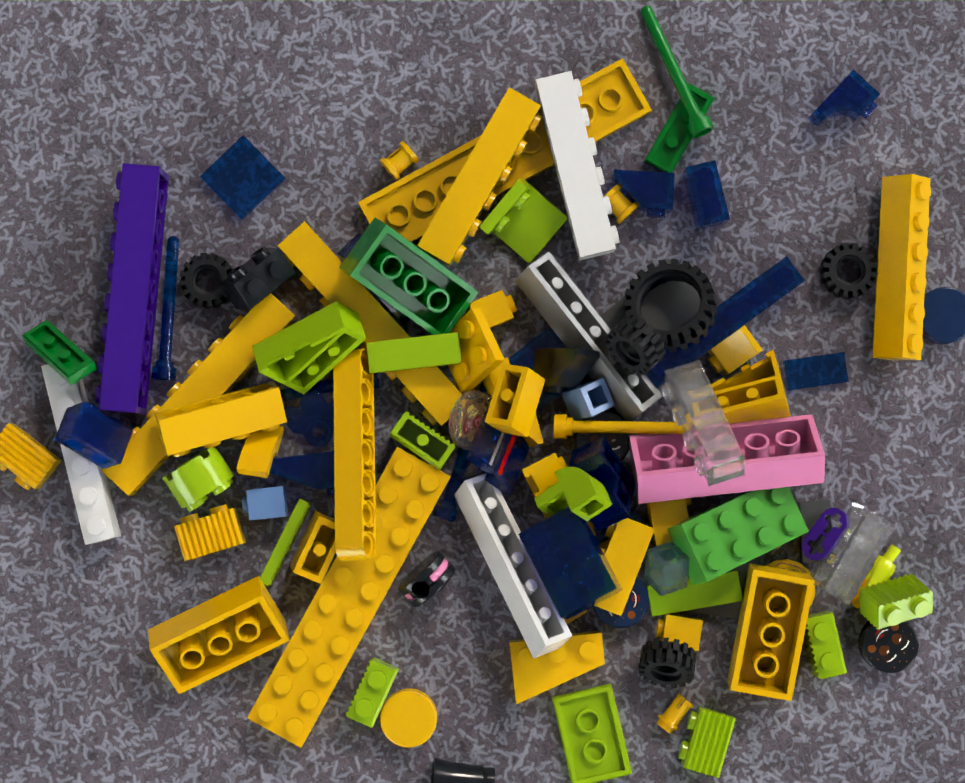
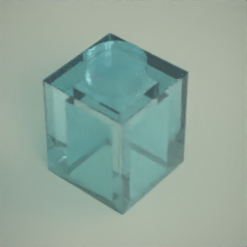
M673 541L650 548L646 551L644 579L660 596L686 588L690 558Z

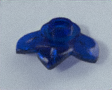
M312 387L302 395L299 407H284L287 426L292 432L304 435L305 440L310 445L322 447L332 440L334 435V400L327 403L323 395ZM316 426L323 429L324 433L320 438L315 437L313 434V429Z

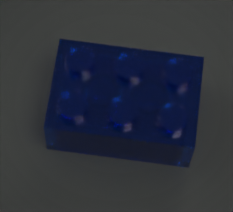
M569 507L518 534L562 619H570L622 591L588 522L573 513Z

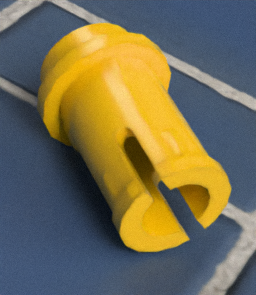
M678 693L663 715H658L659 720L656 723L670 734L674 730L677 731L679 729L677 726L689 709L693 707V704Z

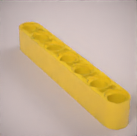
M367 348L353 350L333 368L335 550L337 557L341 561L371 559L376 552L374 374L369 373Z

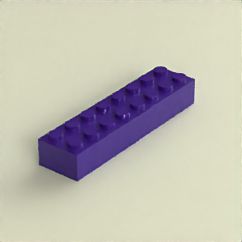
M123 163L122 171L117 173L116 188L120 190L119 202H115L113 208V218L117 220L116 232H112L110 239V249L114 251L113 263H109L107 270V279L111 281L110 293H106L104 310L108 312L107 324H103L101 340L105 342L104 355H100L98 371L102 373V383L97 385L95 401L99 404V410L147 415L169 175L160 166Z

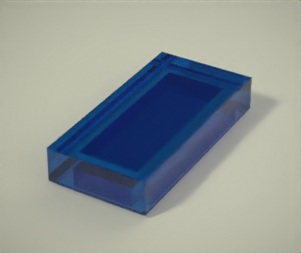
M844 352L783 361L787 391L849 382Z

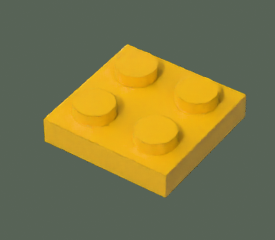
M471 308L450 332L459 333L462 363L448 365L461 393H470L505 360L481 308Z

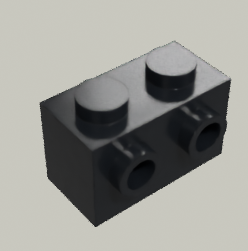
M262 247L256 250L250 256V260L228 273V277L219 284L236 309H252L296 273L279 248Z

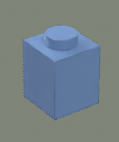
M604 377L584 381L578 384L576 388H569L562 393L570 417H573L574 420L593 417L615 406Z
M286 486L246 490L247 496L242 497L244 515H249V521L289 516Z

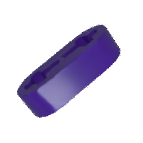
M838 508L825 510L803 540L802 550L804 555L813 561H822L828 558L850 526L848 515ZM839 514L841 516L839 521L842 523V526L840 528L833 527L829 534L826 533L831 524L827 520L830 515L836 517ZM824 535L826 538L821 544L822 548H824L823 553L816 552L812 555L813 548L810 546V543L812 541L818 542Z

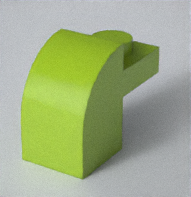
M564 467L557 470L555 474L559 482L548 487L542 494L534 498L538 509L554 519L570 509L576 515L589 521L613 505L604 485L577 467Z

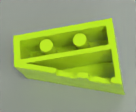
M335 301L253 345L252 348L260 373L305 394L366 339L359 314Z

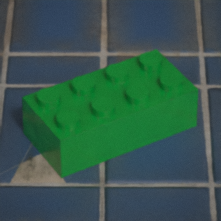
M377 218L372 220L339 267L433 335L450 333L479 293Z

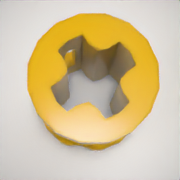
M401 141L399 148L387 158L382 157L379 161L393 179L397 181L400 178L399 174L412 163L417 164L419 159L404 141Z
M617 184L605 196L609 197L612 213L617 218L616 222L621 224L639 205L636 202L631 203L621 193V187Z

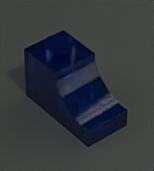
M853 70L808 119L815 126L834 116H848L855 121L862 115L866 119L878 106L874 100L880 93Z

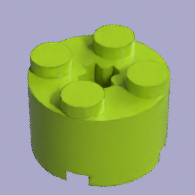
M212 447L190 458L178 466L175 471L163 476L162 479L181 508L186 507L191 512L205 503L204 501L208 499L206 495L210 492H213L216 496L229 488L230 484L233 483L231 478L234 474L218 449Z

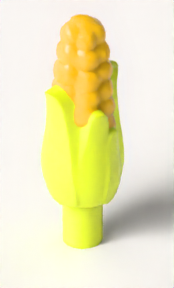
M891 544L883 556L877 555L871 561L869 568L864 573L865 575L861 578V583L853 594L851 603L855 608H860L859 590L862 587L866 588L867 585L871 587L872 584L876 585L878 582H887L894 574L896 566L893 562L901 552L899 548Z

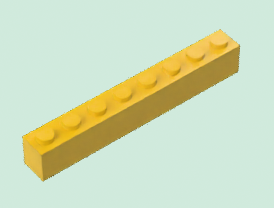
M305 221L277 245L283 251L282 253L292 268L296 266L303 273L299 278L310 291L316 288L323 295L319 301L324 307L337 301L359 314L366 339L360 345L362 348H367L366 343L411 338L360 282L339 268L342 264L340 259ZM437 366L384 372L392 381L397 377L404 384L405 387L401 391L412 403L418 400L425 409L421 413L433 426L438 422L443 427L451 419L452 413L454 412V417L458 410L463 407V402L467 400Z
M271 293L254 306L245 317L239 315L229 326L231 332L224 339L219 337L209 347L208 351L210 354L203 362L200 359L197 360L187 371L190 376L182 384L177 382L167 392L168 400L162 406L157 404L146 415L148 421L142 428L135 427L126 436L125 441L128 443L120 451L115 449L104 460L106 466L102 472L128 496H133L171 456L167 455L163 448L154 413L229 393L256 364L252 346L291 326L298 317Z

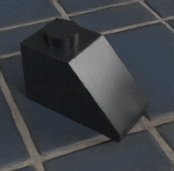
M535 348L533 371L545 379L544 392L562 394L563 388H576L600 358V351L581 348Z

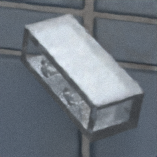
M852 502L846 513L850 520L847 532L830 556L825 560L818 561L811 573L815 580V587L847 605H850L853 598L857 595L861 584L872 569L876 558L889 540V536L895 527L872 510Z

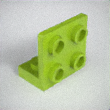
M522 178L517 180L479 227L488 235L494 233L525 261L531 263L568 220V217Z

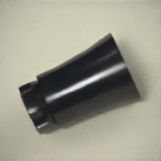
M434 757L431 783H495V768H483V765L458 763Z

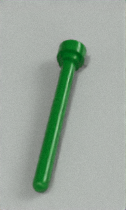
M647 5L642 7L641 15L688 113L689 119L687 121L689 125L687 128L693 139L700 138L714 129L709 116H705L704 112H700L652 8Z

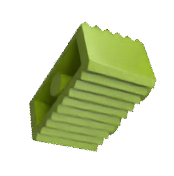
M404 412L389 434L393 439L439 470L443 468L456 449L455 443L451 444L450 440L445 439V436L441 437L440 433H436L435 429L431 430L430 426H426L424 422L421 423L420 419H416L414 415L411 416L410 412Z
M912 573L908 576L905 574L903 578L899 576L898 579L894 577L893 580L889 579L887 582L883 581L882 583L878 582L876 585L872 584L871 587L867 585L866 588L862 587L859 590L860 613L877 630L933 613V591Z
M827 610L808 615L804 639L806 640L805 645L808 646L806 651L809 654L807 656L811 658L809 660V663L812 664L810 668L813 670L811 674L819 679L846 674L847 669L833 612Z
M376 657L371 658L348 706L349 709L346 711V716L373 728L399 668Z
M699 705L696 712L691 711L686 725V729L691 730L688 741L683 740L681 742L678 752V758L682 759L681 765L683 768L719 778L736 718L732 715Z

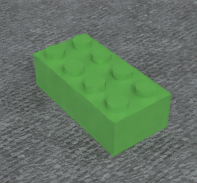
M789 487L742 492L667 528L692 585L708 582L809 532Z

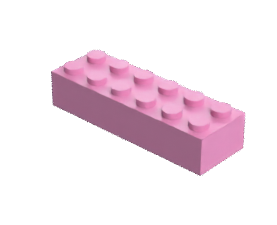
M812 414L703 427L702 432L697 435H629L630 463L639 504L824 483L825 452Z

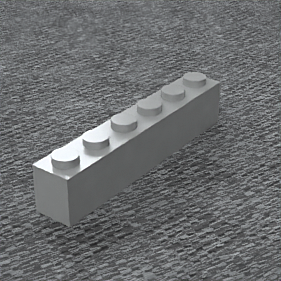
M550 252L529 265L514 280L567 348L600 351V358L587 374L591 379L604 377L615 404L613 407L625 421H631L662 397L661 393L646 375L637 376L636 373L634 375L630 374L628 368L626 370L622 369V364L620 362L616 363L613 360L615 356L609 354L608 350L610 347H607L605 343L607 341L606 336L611 331Z

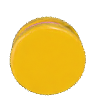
M405 688L394 692L385 701L381 710L380 724L382 731L392 743L400 747L411 748L425 743L434 733L437 724V709L433 700L423 691L414 688Z

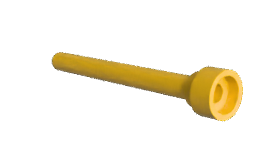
M567 414L554 415V439H567V436H573V433L697 435L703 430L702 425L698 422L574 421V418L568 417Z

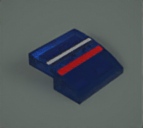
M486 411L466 459L487 472L485 481L507 496H510L530 447L524 437L502 433L487 424L485 419L488 411Z

